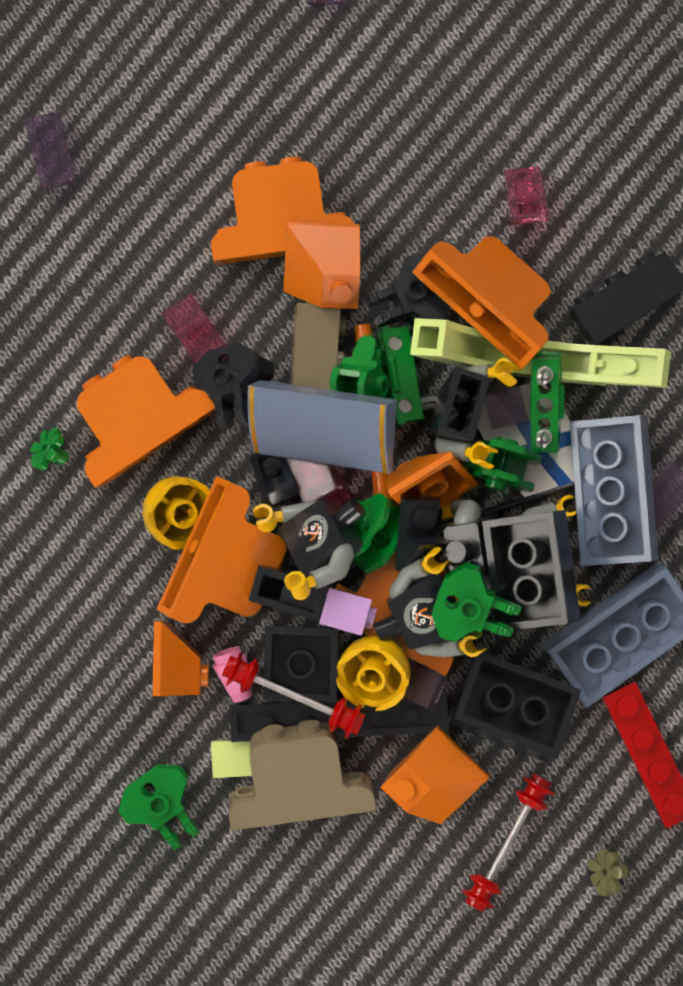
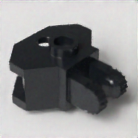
M415 253L405 257L398 279L393 280L390 287L366 297L365 302L368 307H376L391 300L395 307L392 310L379 314L373 319L376 327H383L401 321L402 324L410 322L414 325L415 318L446 319L450 306L412 273L424 258V255Z
M239 342L208 350L193 367V382L208 390L209 398L215 401V417L217 425L221 430L231 429L232 425H234V407L238 423L243 426L248 425V385L259 380L270 382L274 377L273 363ZM226 355L229 356L228 359H224V360L221 361V359H222L224 356H226Z

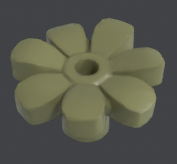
M608 849L598 850L597 858H590L588 862V869L595 872L590 876L592 885L594 887L597 886V893L601 896L619 893L622 889L619 879H624L628 876L627 866L619 864L620 856L616 852H609Z

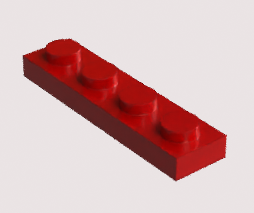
M633 681L602 697V700L664 827L669 828L683 821V778L636 682Z

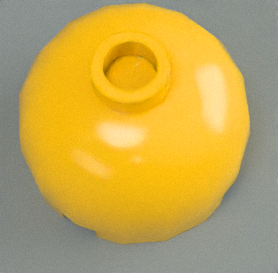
M171 476L160 480L149 490L143 503L142 516L146 529L156 541L174 550L184 549L210 491L209 488L190 477Z
M365 636L355 640L341 655L337 665L338 676L336 682L343 696L355 706L361 704V708L367 705L376 707L375 711L386 710L395 706L405 695L411 675L409 659L401 646L393 640L381 641L379 636Z

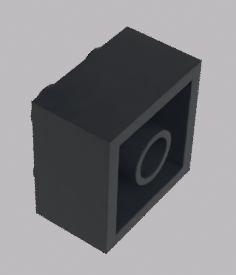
M265 626L264 678L317 702L336 703L339 629L333 627ZM263 686V700L296 701Z

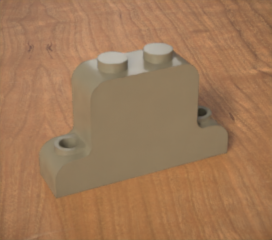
M305 720L296 726L289 727L269 725L256 732L250 739V764L254 784L237 788L229 798L231 831L376 811L371 778L363 772H344L341 769L336 731L330 732L328 723L319 722L318 720Z

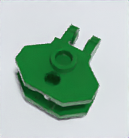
M369 334L368 336L364 335L358 339L352 358L343 357L342 364L333 368L329 380L330 390L386 398L389 380L382 369L384 354L377 347L379 345L373 336H369Z
M497 437V439L481 441L498 450V453L491 452L486 458V462L494 465L492 469L483 468L471 461L459 460L468 470L473 471L474 476L485 480L484 486L489 489L506 492V488L530 493L534 490L535 484L523 481L527 463L534 465L541 463L542 456L526 447L519 446L515 440Z
M380 492L363 502L358 500L364 507L366 515L354 525L363 544L360 551L353 558L352 563L367 574L384 566L397 549L400 507Z
M464 562L445 574L433 607L432 617L439 637L451 642L459 640L474 630L482 633L483 629L502 636L511 637L514 630L511 626L504 622L490 619L487 616L491 607L509 615H519L522 607L495 596V591L487 588L480 566ZM454 595L459 601L451 603L447 600V597Z
M157 764L124 789L118 812L126 823L151 825L154 831L158 829L173 850L181 847L179 837L167 823L174 816L178 817L185 831L193 838L200 833L197 825L185 809L187 805L183 797L189 776L181 765ZM146 783H150L155 787L154 793L146 791Z

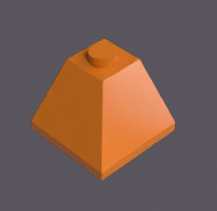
M287 222L283 292L321 308L358 309L360 225Z
M451 451L418 456L413 460L403 462L398 466L397 470L387 475L388 492L399 505L401 498L433 496L440 499V509L479 485L476 478Z
M168 620L155 621L152 696L200 695L202 693V686L208 687L209 665H203V656Z
M437 725L389 773L380 788L407 813L442 824L490 777V774Z

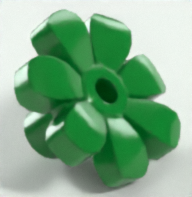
M54 427L50 431L44 430L39 437L40 443L33 442L30 448V452L34 454L30 461L32 467L43 471L47 469L50 461L60 465H64L67 462L69 453L60 448L64 443V437L61 436L62 431Z

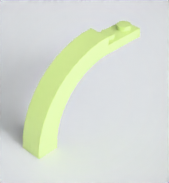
M415 318L410 355L458 367L483 364L494 366L499 359L507 358L475 328L449 320ZM547 341L539 350L562 352V382L601 386L613 384L667 388L671 351L667 349ZM532 359L522 370L514 371L510 375L531 378Z

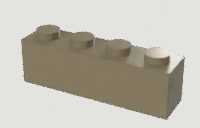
M297 303L295 305L290 385L330 390L329 380L334 367L342 364L344 352L338 351L339 337H345L346 316L340 315V308H321L314 304Z

